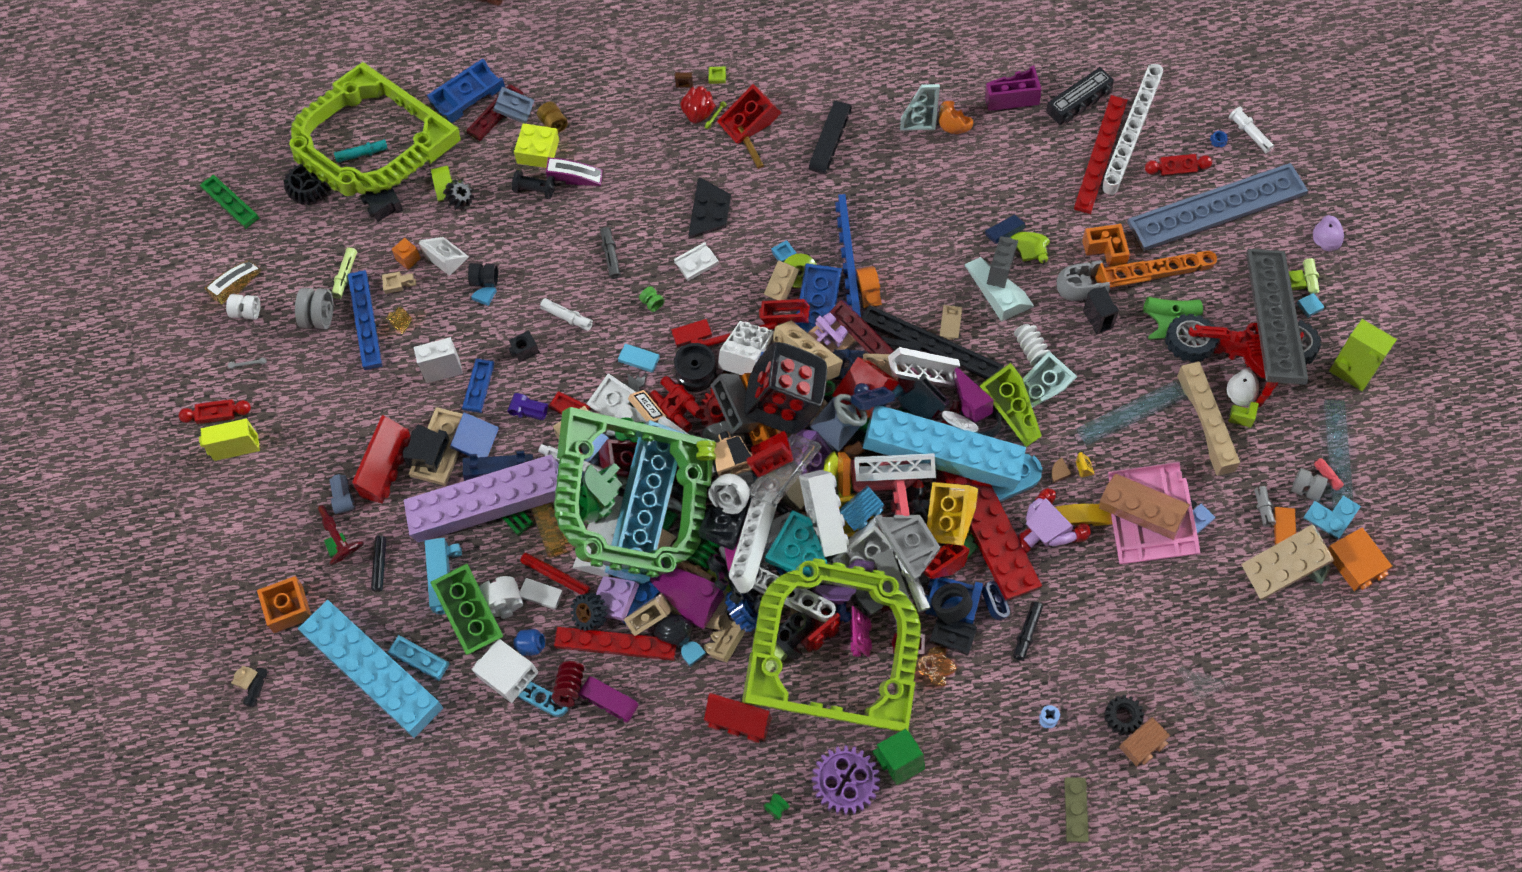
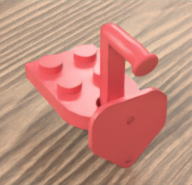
M851 460V482L854 491L860 492L867 485L872 491L892 490L891 511L895 512V515L910 516L906 488L913 485L917 479L856 482L855 460ZM902 461L899 465L911 463H909L908 461ZM881 462L879 466L891 464H889L888 462Z

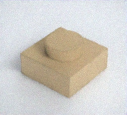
M242 666L234 674V679L231 683L238 688L247 690L257 672L252 668Z

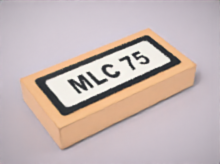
M645 390L629 395L628 400L646 421L651 420L657 423L659 418L662 416L666 417Z

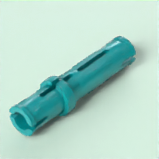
M383 139L334 152L336 162L339 163L365 155L372 156L373 153L388 150L386 140Z

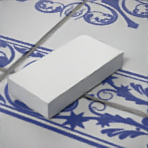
M528 578L525 579L520 590L522 599L556 610L563 594L561 589Z

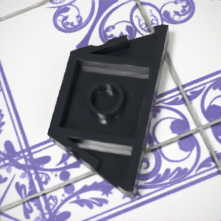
M699 177L688 237L691 239L695 238V235L708 234L714 230L727 228L731 203L730 193Z
M751 498L748 499L742 511L736 514L723 512L724 508H721L719 505L717 507L715 505L709 506L699 528V536L729 550H734L745 523Z

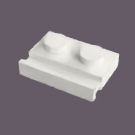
M705 242L674 259L675 264L679 267L687 281L719 264L718 259L710 248L706 246Z

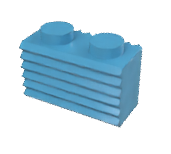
M867 485L842 506L839 511L854 531L857 528L861 530L868 524L867 520L872 515L876 517L883 511L884 503Z

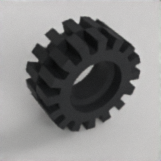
M1122 695V697L1116 696L1107 705L1104 712V720L1108 723L1107 727L1112 728V732H1119L1118 735L1125 734L1126 736L1130 733L1133 734L1141 726L1144 720L1143 707L1138 705V700H1132L1134 697L1126 698V695ZM1121 708L1129 710L1132 715L1131 721L1127 723L1119 721L1116 711Z

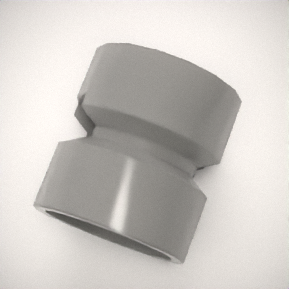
M1300 468L1292 485L1291 492L1299 495L1306 494L1307 498L1318 502L1324 492L1328 478L1318 474L1312 476V472Z

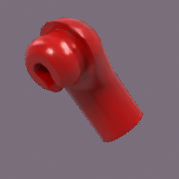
M1029 528L1018 536L1019 544L1026 553L1031 550V547L1024 541V538L1031 532Z

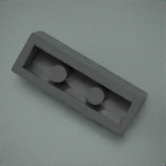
M1000 236L987 279L988 285L1005 289L1018 240Z
M720 374L711 384V387L732 434L751 433L760 423L750 419L745 414L746 389L739 374Z

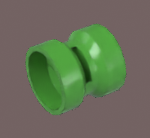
M652 286L644 289L639 296V300L647 304V308L651 312L661 308L665 302L661 295H657V291Z

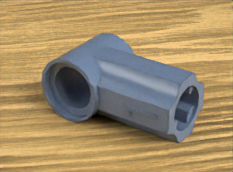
M334 475L329 479L333 496L331 503L334 513L337 515L355 510V506L352 504L354 499L350 493L346 475Z

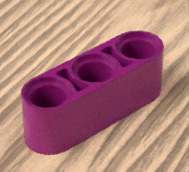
M591 676L587 678L578 693L584 700L587 698L591 704L602 710L605 708L606 712L618 719L622 718L626 723H629L639 706L635 700Z

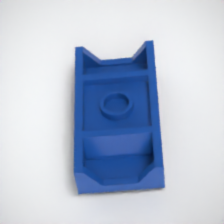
M482 58L427 96L430 104L450 123H453L464 115L463 110L487 94L491 97L501 91L502 87L505 88L503 78L500 77L498 79Z

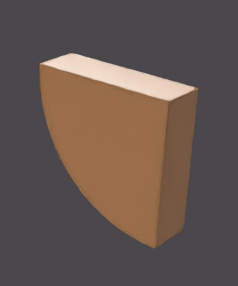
M1063 458L1057 460L1053 465L1051 471L1053 484L1071 476V472Z

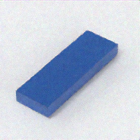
M475 359L462 406L464 411L482 412L495 364L494 361Z

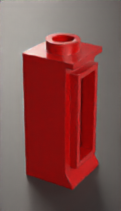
M805 299L762 301L759 317L765 324L771 322L779 324L789 321L809 323L810 305ZM800 311L798 314L773 315L774 312Z

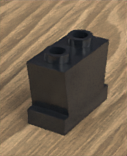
M393 188L380 190V193L365 191V194L359 195L363 204H368L369 208L366 209L371 218L375 217L377 223L395 211L396 213L403 211Z
M1106 287L1089 291L1083 312L1097 335L1113 329L1119 309L1116 304L1114 305Z
M923 374L914 383L915 386L904 392L898 399L900 405L905 410H909L915 416L931 420L938 409L942 412L950 402Z
M417 424L416 429L411 432L408 447L406 446L403 451V458L408 466L426 467L429 472L436 473L450 441L447 432L439 430L437 433Z

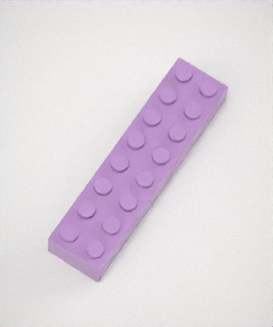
M551 454L404 499L409 535L417 542H421L555 501L559 463Z

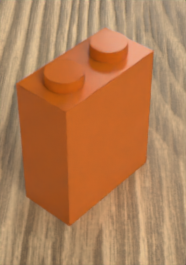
M1363 527L1327 548L1334 559L1332 563L1354 591L1359 588L1362 591L1373 584L1372 581L1375 579L1378 581L1383 580L1389 575L1388 571L1392 567L1391 563Z

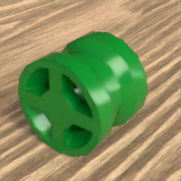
M774 793L771 796L770 802L765 803L763 807L775 819L780 820L782 813L788 810L790 805L781 796Z

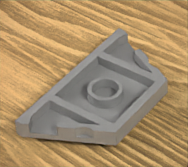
M877 515L875 521L912 581H917L939 552V544L920 515H894V517Z

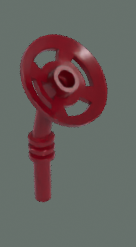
M324 505L318 507L322 517V524L325 530L329 531L337 546V552L329 562L330 566L357 551L364 545V542L357 541L347 544L346 541L344 542L336 529L333 517L329 516Z

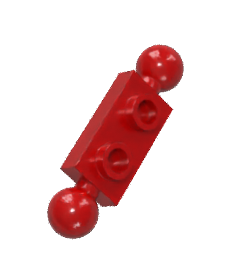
M1196 154L1160 157L1159 163L1154 160L1148 161L1145 164V171L1153 175L1160 170L1161 176L1197 173L1198 167L1203 170L1209 169L1212 166V159L1210 156L1203 155L1197 160Z
M233 399L195 404V411L183 408L180 410L178 417L184 423H189L194 419L196 424L235 419L236 412L240 415L248 414L251 406L245 400L238 401L235 405Z

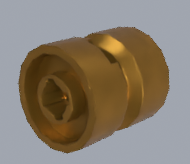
M546 102L537 110V117L545 127L557 128L558 133L566 129L568 120L561 113L556 103Z

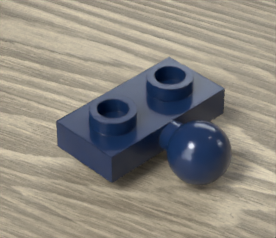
M865 383L857 384L854 388L855 395H851V403L861 410H869L871 407L882 406L895 401V393L883 386L870 390Z

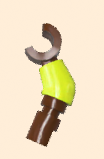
M860 442L852 446L849 444L844 447V451H839L845 452L851 460L866 452ZM834 451L825 459L823 470L831 472L837 479L839 452Z

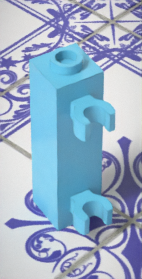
M444 537L424 540L429 606L433 613L439 615L446 614L430 581L450 572L449 557L462 556V548H460L459 544L448 546Z

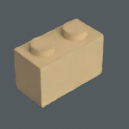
M778 260L764 295L774 300H787L799 270Z

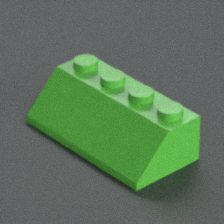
M468 564L430 581L466 655L503 637Z

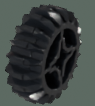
M302 164L294 165L293 169H288L289 174H285V180H283L284 189L288 197L293 199L295 203L299 202L301 205L305 202L310 205L311 201L316 204L317 199L323 201L322 196H328L327 191H331L328 183L315 177L316 174L310 173Z

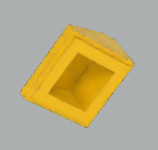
M1082 452L1078 453L1075 462L1080 477L1094 475L1090 458Z

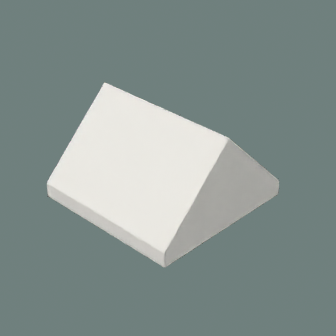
M444 237L425 239L419 242L424 257L449 276L469 257Z

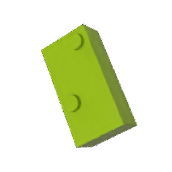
M1361 319L1329 372L1363 392L1397 339Z

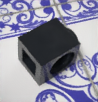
M529 330L509 340L511 345L508 348L513 358L517 357L519 362L539 353L537 344Z

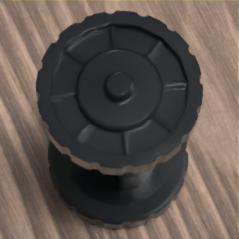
M517 169L512 179V191L518 193L522 188L542 192L545 198L550 200L555 190V177L549 176L547 180L523 176V171Z

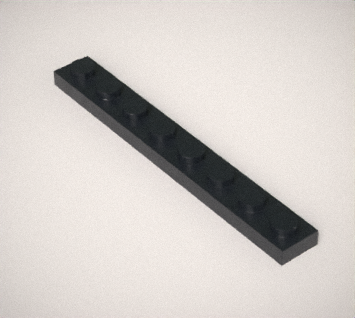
M871 305L867 307L862 316V319L871 328L898 340L920 343L922 345L921 350L926 353L958 359L960 368L986 380L1004 368V365Z

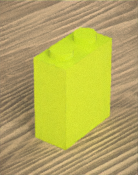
M247 418L201 428V436H199L200 446L205 448L207 455H210L214 461L260 451L258 434Z

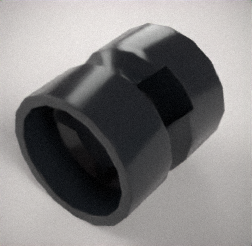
M470 263L468 268L469 286L479 287L484 284L485 287H496L498 282L497 264L486 263L483 267L480 263Z

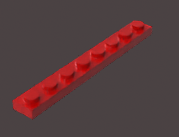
M1110 96L1073 210L1088 214L1092 213L1128 99Z

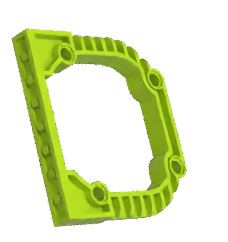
M362 62L332 83L333 89L331 91H326L324 96H319L316 102H311L309 107H304L302 112L296 115L291 125L292 139L289 145L293 158L298 164L305 166L310 173L316 174L322 182L328 183L333 190H337L345 196H353L356 193L365 194V191L380 193V190H389L392 186L399 185L401 180L408 178L409 174L416 172L418 167H422L426 161L431 164L461 141L458 127ZM383 94L395 101L398 106L405 108L411 115H415L424 122L423 131L414 135V144L386 166L366 173H361L353 167H339L315 149L312 137L310 136L311 132L319 124L344 106H356L362 99L379 98Z
M814 558L813 561H805L799 564L796 570L785 573L774 580L762 596L752 652L748 662L742 703L900 732L905 728L908 731L915 689L914 675L921 635L920 620L916 608L902 591H899L898 581L894 577L885 575L883 571L873 570L871 573L866 572L863 567L853 566V569L846 568L845 564L833 562V565L825 564V560ZM804 567H808L811 570L810 577H806L803 574ZM821 582L868 591L875 602L891 607L897 620V640L891 677L880 684L879 693L881 696L865 709V715L843 712V708L831 706L830 709L822 708L823 704L810 702V705L788 702L789 693L778 676L782 670V662L775 656V647L786 597L795 588L810 589ZM884 582L890 585L889 593L883 590ZM768 661H772L775 665L773 672H768L766 669ZM890 683L895 686V693L893 695L887 690Z

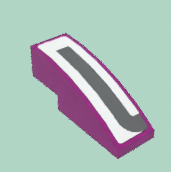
M548 157L546 167L547 178L554 176L555 181H565L568 185L601 186L603 170L577 161Z

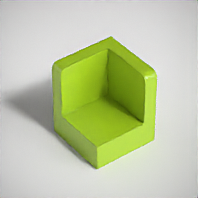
M1251 402L1248 408L1232 405L1228 422L1251 428L1256 419L1259 403Z

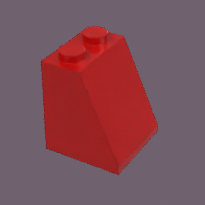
M857 357L832 396L836 397L840 394L855 395L854 388L859 383L867 384L870 390L884 386L893 391L899 384V381L871 361ZM841 400V401H840L841 403H843V404H845V405H851V404H852V403H850L849 401H846V400ZM871 407L869 410H865L867 413V419L870 417L874 407ZM856 408V414L858 415V417H859V419H860V418H861V414H860L859 410Z

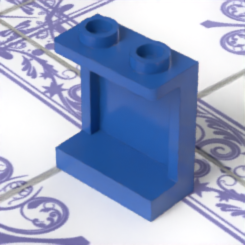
M944 577L930 579L928 588L931 589L930 596L926 595L930 609H927L925 614L938 617L932 606L934 593L945 584L960 583L968 590L973 606L970 613L959 621L973 625L983 583L975 582V585H970ZM956 596L946 600L942 608L955 607L961 602L963 597Z

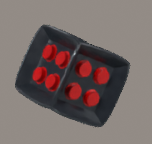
M775 342L770 345L757 360L750 374L745 398L746 416L758 423L779 431H785L786 433L796 434L803 430L816 416L822 405L827 380L826 361L811 352L786 343Z

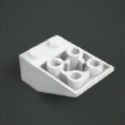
M739 321L720 349L718 368L739 375L751 373L761 353L765 352L769 347L774 331L752 325L748 322Z

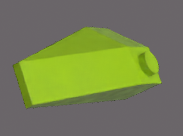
M1011 363L979 385L994 400V406L1025 447L1042 436L1023 378Z

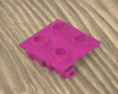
M852 606V620H850V635L853 636L850 638L852 641L851 653H853L854 657L861 656V653L870 657V650H872V641L869 638V631L872 629L871 621L856 607Z

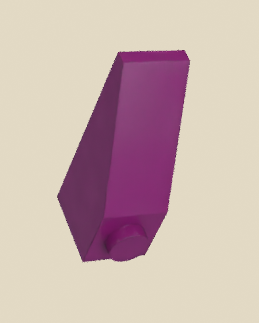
M958 367L955 368L954 383L963 414L974 423L992 414L994 400Z

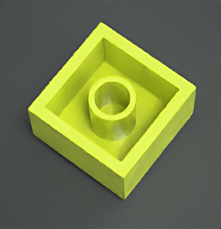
M523 123L514 150L517 164L546 168L548 157L554 158L558 147L559 136L557 128Z

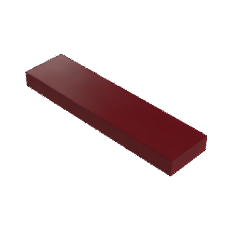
M511 84L506 87L509 90L524 95L523 91ZM498 97L466 130L467 134L481 141L504 117V115L493 111Z

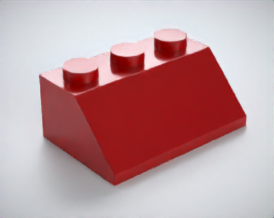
M709 693L704 721L708 724V728L716 731L723 728L728 730L727 733L732 736L739 737L742 734L748 736L747 740L759 743L761 740L765 742L772 720L770 711Z

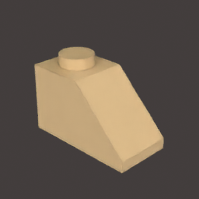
M943 305L940 336H943L944 339L954 340V338L959 337L962 307Z
M661 593L623 620L633 635L636 636L666 617L673 609Z

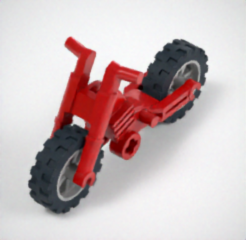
M1183 314L1179 318H1174L1169 324L1165 335V344L1168 345L1167 349L1170 352L1172 351L1176 358L1180 357L1182 361L1189 360L1194 363L1195 361L1202 362L1205 358L1208 359L1213 353L1220 354L1225 352L1229 353L1228 357L1231 360H1234L1236 356L1244 357L1246 367H1250L1257 376L1266 379L1257 323H1250L1246 330L1237 332L1224 327H1215L1214 324L1210 323V320L1203 319V316H1194V314L1185 316ZM1299 320L1298 326L1301 342L1306 344H1302L1305 364L1307 365L1311 364L1317 357L1321 348V337L1318 336V331L1312 328L1313 326ZM1266 382L1264 390L1255 402L1259 403L1258 407H1261L1269 398L1273 389L1276 388L1277 382Z

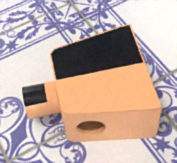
M728 431L720 433L718 435L720 442L716 443V448L714 449L718 475L721 476L729 473L738 475L752 470L747 464V458L751 457V454L740 436L731 438Z

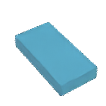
M625 344L618 357V362L653 373L660 355Z

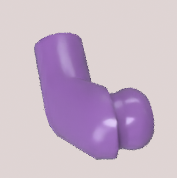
M857 559L847 568L853 569V566L865 568V571L873 572L875 562Z

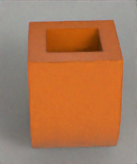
M875 267L855 269L863 308H867L869 305H882L879 290L880 283Z

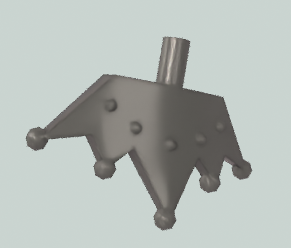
M627 374L628 384H623L639 392V389L644 386L647 375L644 374L642 378L636 375V380Z

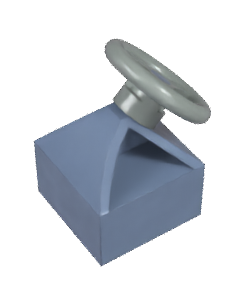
M840 394L830 399L806 427L807 430L817 431L832 452H839L859 427L867 422L865 410L859 409L854 404L845 405L840 402L841 400H846L851 403V396L847 394ZM856 408L859 410L861 414V420L856 414Z

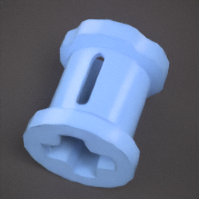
M1052 705L1045 706L1039 716L1041 726L1050 729L1055 727L1060 717L1059 710ZM1046 715H1052L1053 718L1046 719Z

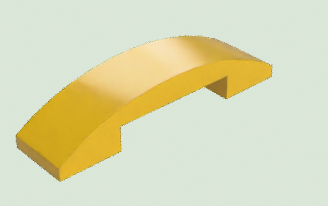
M1070 504L1055 507L1072 526L1082 523L1092 524L1093 526L1113 524L1111 513L1099 509L1100 504Z

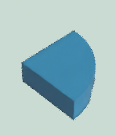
M493 287L481 288L471 298L476 302L489 306L497 291Z

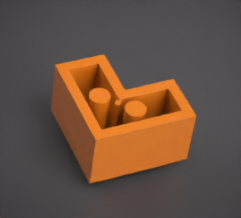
M1122 224L1085 229L1082 242L1086 256L1104 253L1108 267L1128 263L1130 253Z

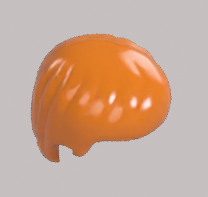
M954 101L942 102L939 108V125L945 132L963 134L971 130L974 122L972 118L964 116L961 109L959 111L955 110Z

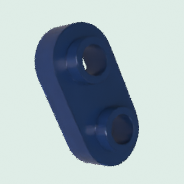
M989 581L982 587V594L988 610L994 619L1002 621L1010 615L1009 605L996 582Z

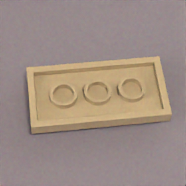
M436 407L428 429L437 433L439 430L446 431L450 441L436 473L429 472L426 467L412 466L409 471L410 477L443 486L447 485L460 453L449 448L462 417L461 413Z
M1310 525L1241 565L1259 598L1263 600L1330 564L1334 559L1316 527Z

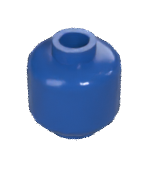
M537 629L521 630L516 638H514V648L522 656L538 655L545 647V637Z

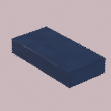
M1014 214L985 230V235L992 242L998 244L1000 236L1010 237L1025 229L1026 226Z

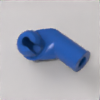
M847 601L842 605H836V613L838 612L841 615L840 622L844 621L847 623L851 618V613L846 612Z

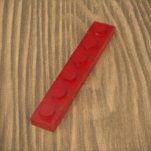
M557 627L554 647L557 649L675 661L677 645L663 642L657 637L634 636L633 634L595 630L584 631L566 627Z

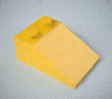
M932 482L927 527L937 543L964 545L976 509L978 488L969 485Z

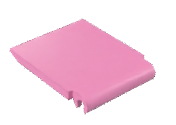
M1180 462L1108 472L1109 482L1115 474H1118L1190 504L1174 540L1111 514L1119 564L1200 554L1187 479L1182 478Z

